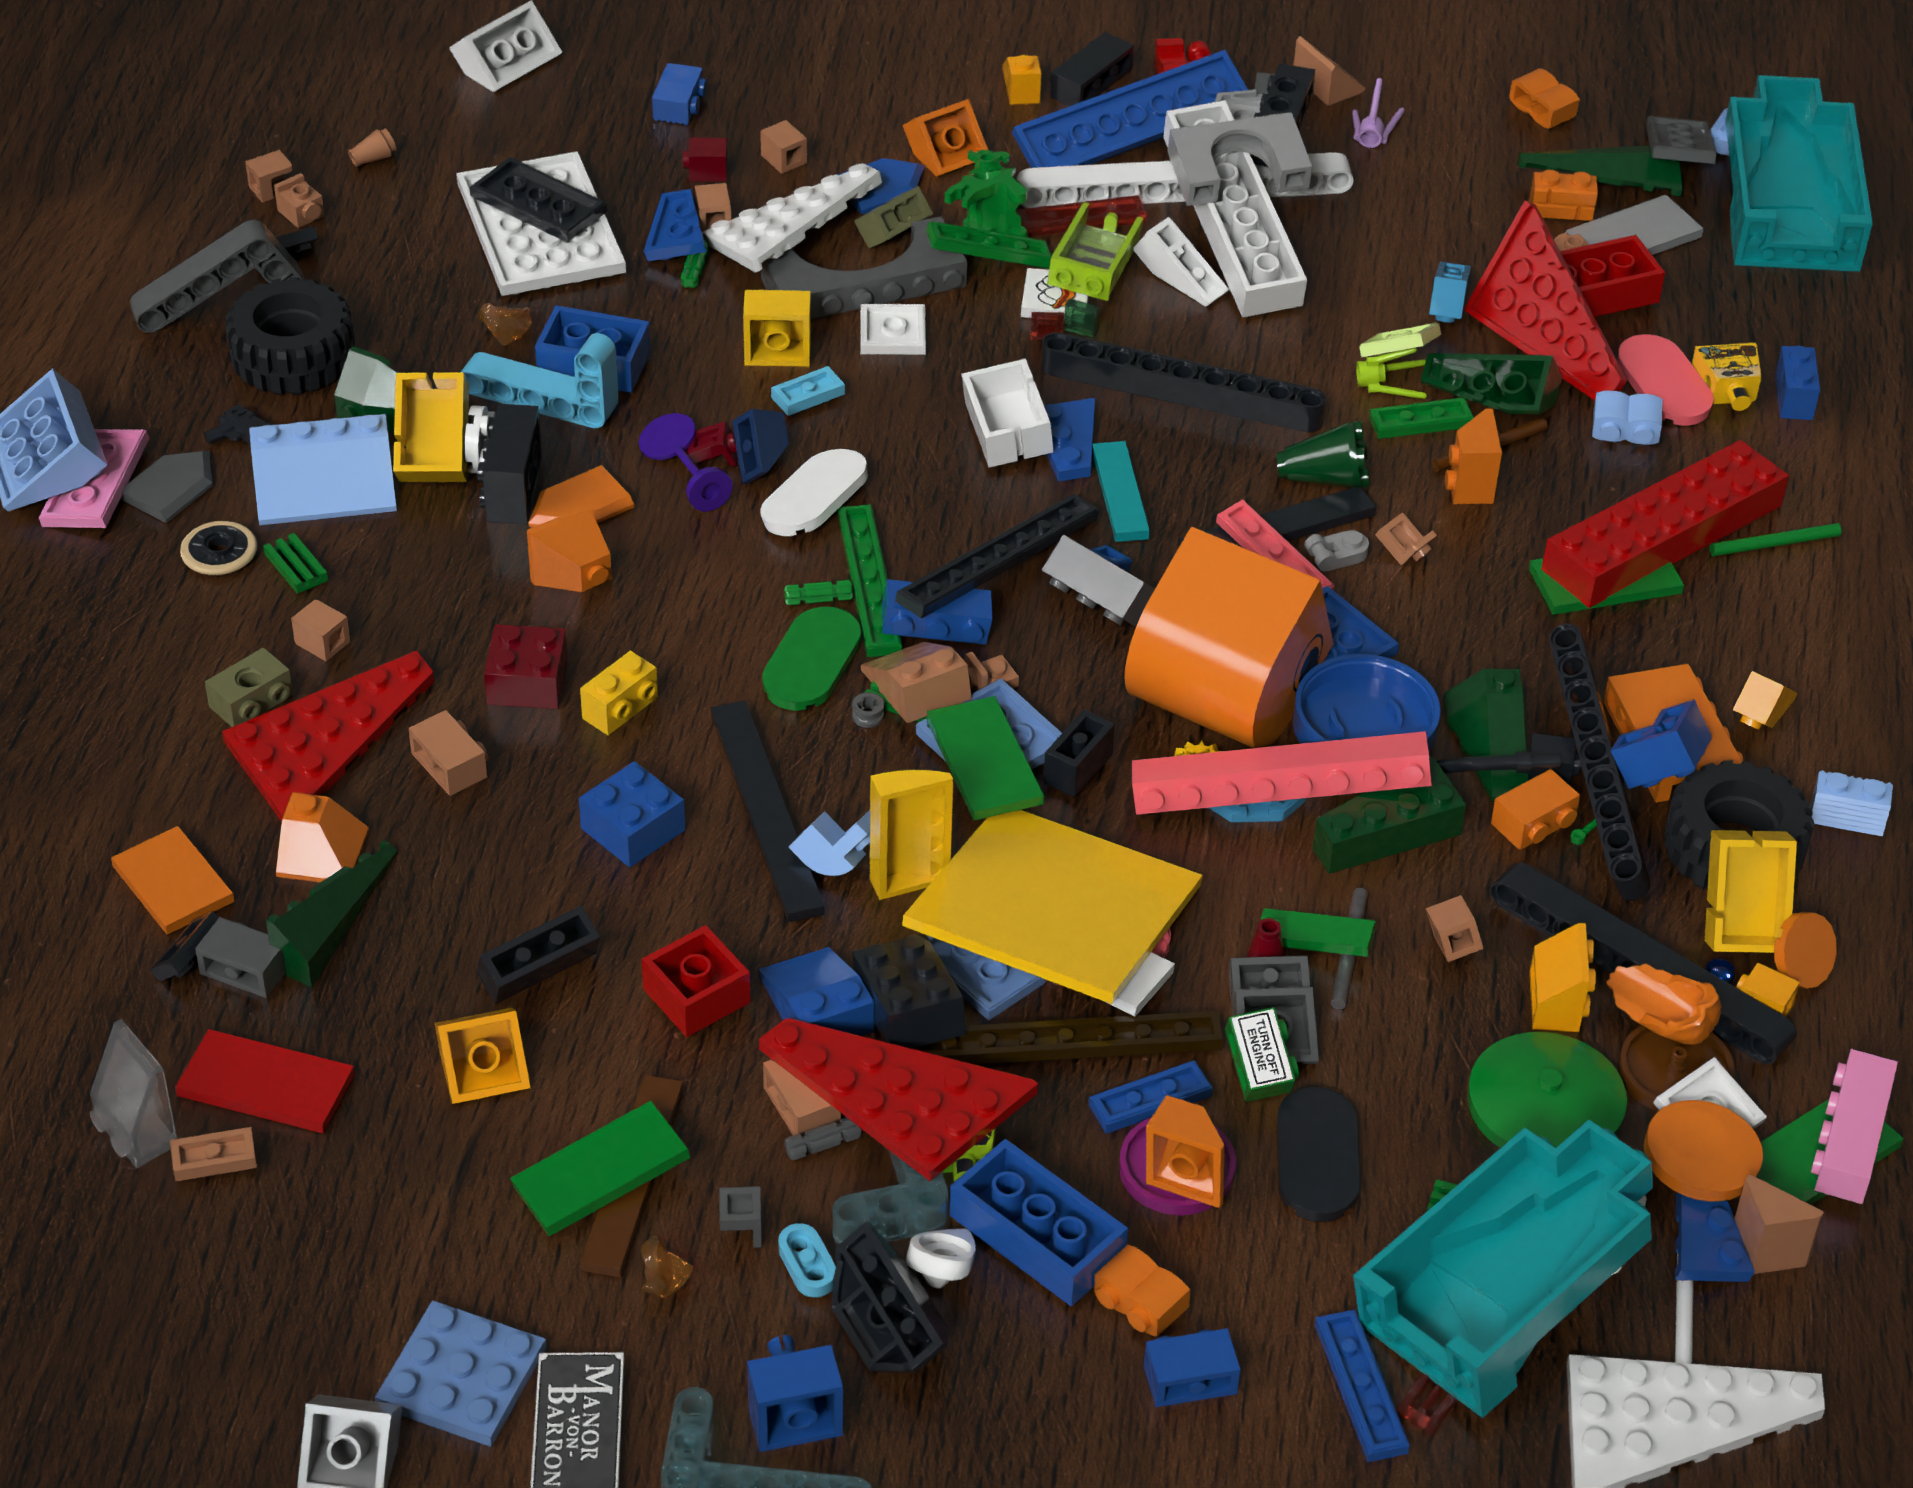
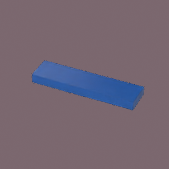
M1356 1310L1316 1317V1331L1367 1462L1408 1454L1409 1442Z

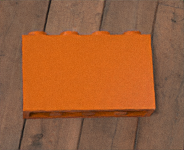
M1689 664L1608 677L1603 703L1620 735L1651 726L1662 709L1695 699L1712 735V739L1698 762L1696 770L1700 771L1701 767L1711 763L1717 766L1722 761L1733 760V764H1741L1744 761L1742 754L1734 748L1727 727L1722 726L1717 717L1714 703L1712 701L1709 702L1700 678L1695 677ZM1675 775L1663 778L1658 784L1648 787L1656 803L1668 801L1672 786L1684 781L1685 777L1676 778Z

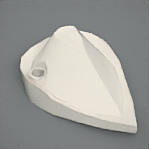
M947 1229L917 1234L910 1240L906 1255L907 1265L915 1271L922 1273L927 1284L934 1288H942L949 1281L963 1279L970 1274L974 1264L976 1247L973 1235L968 1229Z

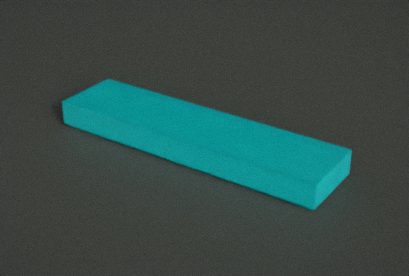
M1126 442L1092 444V455L1115 542L1149 539L1150 530Z

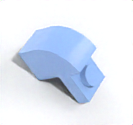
M870 810L847 832L824 811L794 840L789 848L805 865L815 872L829 876L845 874L851 871L866 855L862 849L870 842Z

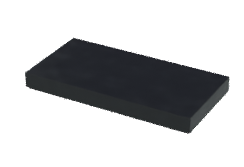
M512 157L506 159L469 187L471 197L566 243L607 212L606 202Z

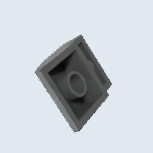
M1308 956L1231 958L1228 965V979L1232 1016L1274 1007L1277 1018H1283L1287 1027L1288 1041L1285 1042L1288 1056L1294 1055L1297 1064H1318L1319 1055L1313 987H1310Z

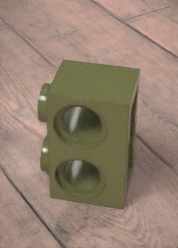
M916 186L859 217L854 222L868 248H871L911 227V222L921 221L932 215L933 212L919 186Z

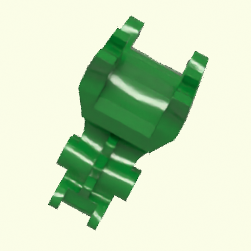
M973 150L968 151V159L975 162V169L970 171L969 175L962 176V180L958 184L947 189L945 192V203L952 204L955 200H962V207L967 208V217L963 220V227L1027 238V229L1021 226V215L1016 212V208L1021 203L1026 202L1027 190L1012 177L1016 173V167L1004 168L1000 165V161H1003V163L1010 161V154L1003 151L992 152L990 150H980L976 153Z

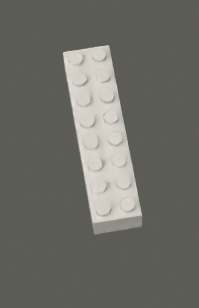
M1226 101L1166 111L1163 138L1168 147L1170 129L1233 121L1234 118ZM1229 152L1214 159L1221 179L1218 202L1193 206L1241 316L1247 317L1303 306L1307 278L1251 155L1245 152Z

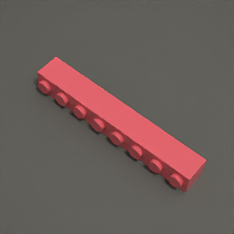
M1426 731L1132 760V787L1136 815L1432 786Z

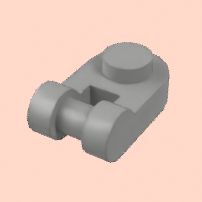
M1349 530L1322 537L1320 534L1311 535L1305 541L1304 546L1311 556H1315L1314 560L1318 568L1325 572L1364 561L1368 555L1369 541L1364 534Z

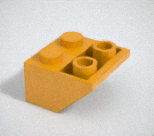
M1577 923L1534 946L1529 971L1532 1029L1579 1032L1582 1017L1589 1016L1590 995L1587 993L1594 992L1596 972L1595 969L1589 968V963H1592L1594 943L1593 940L1587 939L1585 923Z

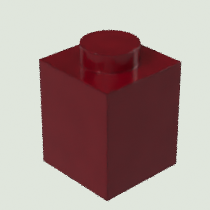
M689 138V150H683V169H689V181L726 182L727 138Z

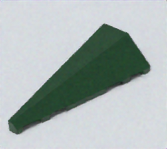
M1650 145L1520 152L1517 162L1520 168L1529 167L1574 172L1573 174L1576 172H1586L1590 176H1596L1597 182L1618 186L1643 187L1645 191L1652 192L1653 188L1667 189L1671 192V195L1680 197L1682 192L1680 161L1652 158Z
M381 841L380 849L372 855L368 853L359 856L358 865L353 868L344 866L311 888L310 896L303 902L293 900L288 904V912L282 916L273 914L266 920L270 945L283 951L287 977L311 988L313 987L397 856V850L390 842Z

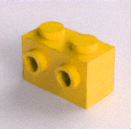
M631 650L580 688L582 719L609 736L658 698L656 666Z

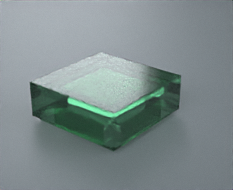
M1069 298L1065 304L1064 330L1094 338L1098 332L1099 307Z

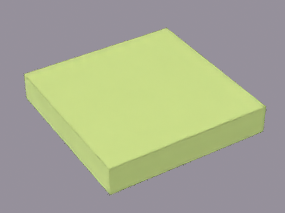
M1436 322L1378 333L1359 346L1361 357L1424 346L1441 335L1440 326Z

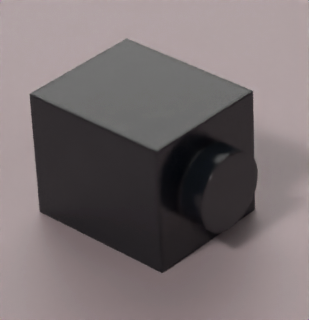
M1532 733L1529 748L1531 755L1560 754L1561 768L1552 770L1568 785H1570L1572 775L1579 776L1581 762L1579 754H1575L1576 743L1574 738ZM1532 769L1531 773H1528V781L1549 769Z

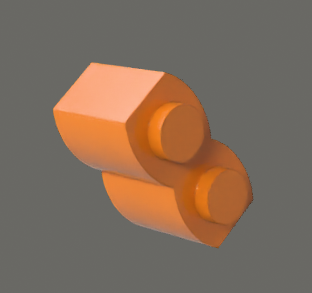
M1537 69L1513 80L1509 96L1512 103L1518 109L1525 113H1530L1537 123L1548 129L1576 117L1580 100L1571 88L1559 84L1556 78L1544 69Z
M1126 1245L1095 1274L1094 1292L1099 1302L1108 1309H1115L1120 1313L1126 1314L1129 1323L1139 1332L1145 1331L1152 1336L1158 1337L1189 1308V1287L1170 1271L1158 1267L1149 1256L1134 1246Z

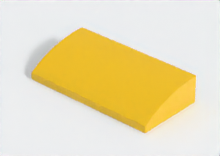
M903 770L870 776V881L879 900L927 888L951 860L953 777L951 773L931 770Z

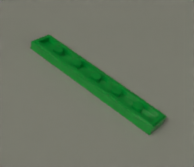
M872 505L839 507L838 520L866 656H886L902 650L900 635L882 634L881 605L887 575Z

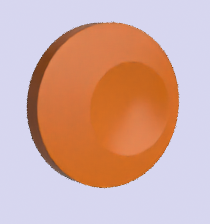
M1685 1100L1662 1108L1652 1118L1644 1139V1153L1652 1162L1654 1174L1672 1190L1696 1200L1718 1202L1740 1196L1747 1176L1751 1174L1757 1178L1762 1166V1146L1752 1127L1735 1112L1707 1101Z

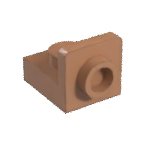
M973 652L965 654V662L968 664L970 689L972 688L974 692L1001 678L1011 688L1019 687V676L1003 655L980 662Z

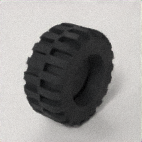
M289 278V280L285 281L274 279L266 285L263 283L254 286L251 292L247 290L241 294L239 300H236L229 309L225 320L230 361L235 373L250 386L254 384L256 389L263 392L270 390L276 395H283V393L300 395L302 391L307 390L311 393L319 390L322 385L329 386L334 383L336 377L341 376L349 350L352 346L355 347L352 314L349 304L332 287L324 283L319 285L316 280L307 279L306 281H301L299 278Z
M1733 760L1722 761L1717 766L1711 763L1701 767L1700 771L1695 770L1687 775L1684 781L1680 782L1675 789L1664 836L1665 847L1668 850L1667 855L1674 866L1678 865L1680 874L1686 879H1693L1694 885L1702 890L1708 888L1711 830H1723L1716 825L1718 823H1736L1747 826L1755 831L1788 832L1797 841L1796 879L1805 862L1813 832L1814 820L1810 804L1805 800L1804 794L1797 786H1791L1792 782L1783 774L1780 776L1774 774L1773 769L1764 765L1762 768L1753 766V762L1742 761L1741 764H1733Z

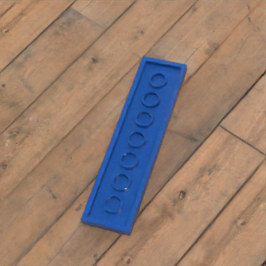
M1226 50L1014 126L1012 134L1031 168L1090 165L1163 138L1166 111L1214 103L1217 93L1248 89Z

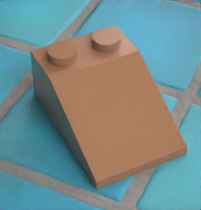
M921 642L861 664V671L871 682L875 681L879 687V692L886 697L907 723L926 717L927 711L960 704L972 699L968 664L950 646Z

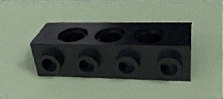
M1279 63L1275 75H1270L1267 94H1262L1260 113L1255 112L1254 117L1292 112L1297 128L1300 131L1314 95L1315 69ZM1250 154L1255 165L1268 167L1259 157Z

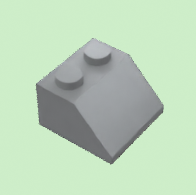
M317 1395L306 1403L297 1488H387L398 1449L402 1405L327 1395Z

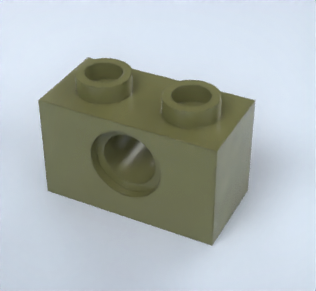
M264 647L205 681L209 708L231 727L259 716L293 695L290 670Z

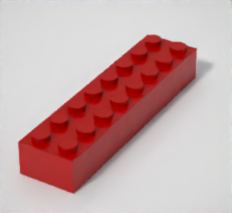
M1739 440L1548 538L1541 570L1578 598L1584 605L1591 608L1669 562L1674 564L1781 507L1789 475L1742 440Z

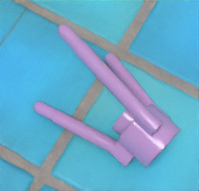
M1381 78L1376 80L1370 116L1362 120L1360 124L1358 111H1352L1355 129L1353 138L1369 148L1377 147L1380 143H1387L1388 135L1405 111L1404 108H1399L1384 129L1383 122L1377 117L1382 86Z

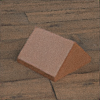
M1301 36L1296 40L1294 66L1315 69L1314 94L1327 106L1361 94L1366 89Z
M1749 1174L1744 1183L1734 1220L1754 1268V1274L1806 1267L1824 1211Z

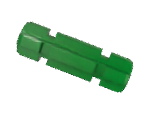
M705 240L707 252L687 256L684 265L685 269L681 274V285L684 288L689 286L693 289L699 283V277L708 254V243Z
M848 579L836 580V584H832V581L803 583L804 587H799V584H791L784 587V599L786 605L789 606L800 605V601H805V604L833 602V598H838V601L851 600L853 596L852 584Z

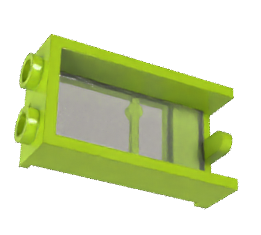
M1083 202L1051 257L1047 284L1108 301L1115 284L1134 252L1133 248L1140 241L1144 218H1136L1127 236L1116 233L1118 216L1113 212L1106 215L1103 229L1086 225L1090 203Z

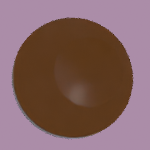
M1641 1025L1634 1029L1625 1039L1621 1048L1618 1070L1625 1088L1633 1098L1644 1106L1658 1112L1660 1110L1654 1105L1656 1097L1715 1057L1732 1077H1734V1062L1726 1045L1712 1032L1702 1043L1689 1045L1660 1036Z

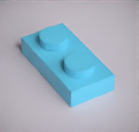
M829 366L771 387V398L787 416L845 395V384Z

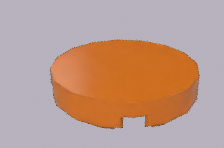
M1814 912L1793 913L1783 922L1780 929H1784L1781 938H1776L1774 944V960L1777 970L1799 981V988L1818 987L1828 978L1835 963L1837 948L1832 925L1824 916Z

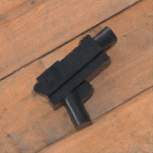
M238 404L218 417L220 426L207 430L203 434L208 444L227 437L232 441H239L241 439L251 445L249 428L274 424L266 423L256 417L255 413Z

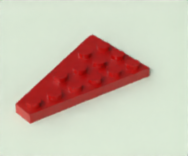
M1525 200L1463 310L1526 354L1552 355L1562 378L1594 401L1597 392H1621L1627 379L1537 206Z
M414 651L222 731L223 741L282 822L292 792L320 796L328 791L346 773L345 767L357 755L361 757L368 750L369 745L377 741L394 724V717L405 706L410 707L416 701V697L425 692L434 683V674L421 655Z
M791 1018L784 1019L759 1038L760 1051L928 1181H932L1038 1094V1083L1030 1078Z

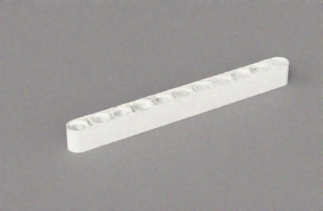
M1342 153L1308 154L1312 164L1309 189L1278 193L1269 167L1255 166L1269 197L1339 194L1348 191L1354 182L1348 159ZM1171 161L1028 168L1021 171L1016 178V181L1027 190V200L1021 203L1027 209L1081 207L1083 202L1090 203L1089 206L1185 202Z

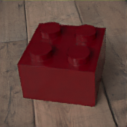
M495 624L484 672L487 705L558 709L568 661L566 629Z

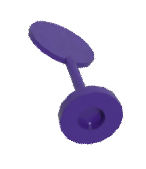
M679 413L666 414L654 419L640 434L638 444L642 453L649 459L655 460L670 459L676 455L681 459L693 475L687 484L686 495L688 501L696 510L702 512L712 511L723 505L732 492L731 478L723 469L718 467H706L699 470L684 451L695 439L696 427L693 420L687 415Z

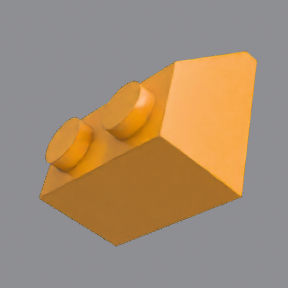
M507 1008L434 1023L452 1104L531 1088L515 1009Z

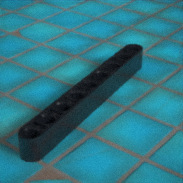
M1049 333L1045 335L1042 341L1041 368L1043 372L1051 376L1302 432H1316L1323 426L1326 396L1315 388L1064 333Z
M1561 624L1552 630L1549 642L1608 870L1619 895L1626 900H1638L1648 893L1650 880L1623 778L1611 753L1614 745L1591 658L1579 628L1574 624Z
M1523 862L1512 864L1490 887V894L1496 904L1550 937L1577 923H1585L1587 939L1593 940L1594 943L1592 962L1610 973L1615 972L1617 966L1629 968L1648 964L1656 970H1663L1672 975H1681L1701 983H1711L1716 989L1722 1004L1720 1018L1712 1033L1763 1064L1774 1063L1797 1037L1795 1026L1782 1014Z

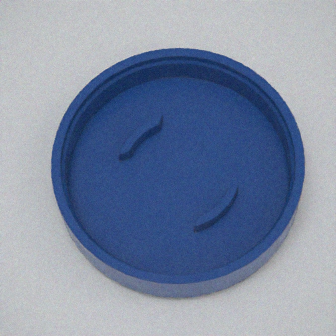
M1370 654L1343 655L1318 664L1303 677L1296 691L1293 728L1300 744L1426 731L1428 751L1430 753L1437 736L1440 703L1431 684L1420 673L1399 661Z

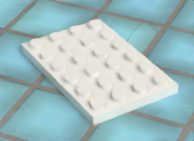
M578 152L522 161L524 164L597 198ZM497 166L456 173L457 184L501 296L626 273L625 260L605 214L566 243L470 196L469 187Z

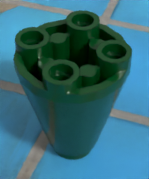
M1361 421L1347 422L1285 447L1284 451L1277 452V466L1280 479L1288 478L1289 481L1350 488L1370 486L1368 467H1366V460L1368 459L1367 445L1363 436Z

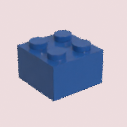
M635 761L579 797L581 829L629 868L685 831L684 799Z

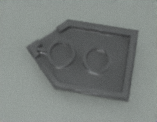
M210 451L164 455L124 487L120 500L167 524L213 487Z

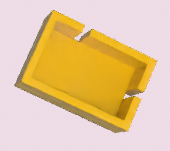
M464 372L433 373V380L438 389H432V383L427 373H396L394 436L398 442H394L393 472L399 482H467L465 433L469 413V383Z
M1711 830L1707 901L1713 908H1706L1705 942L1714 952L1774 953L1776 938H1781L1784 930L1780 929V927L1793 912L1797 841L1788 832L1753 831L1751 837L1746 831Z

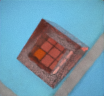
M1031 312L1030 340H1043L1045 335L1049 333H1063L1064 312Z

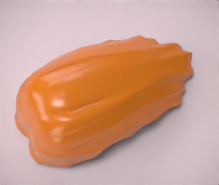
M1648 964L1629 968L1617 966L1615 972L1609 974L1610 979L1607 981V985L1613 991L1612 996L1615 999L1617 1008L1626 1012L1632 1020L1660 1036L1683 1044L1697 1045L1709 1036L1718 1023L1722 1012V1004L1716 989L1711 983H1701L1681 975H1672L1663 970H1656Z

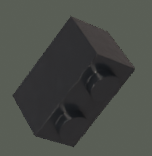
M1083 709L1046 750L1043 783L1075 797L1113 754L1115 723Z

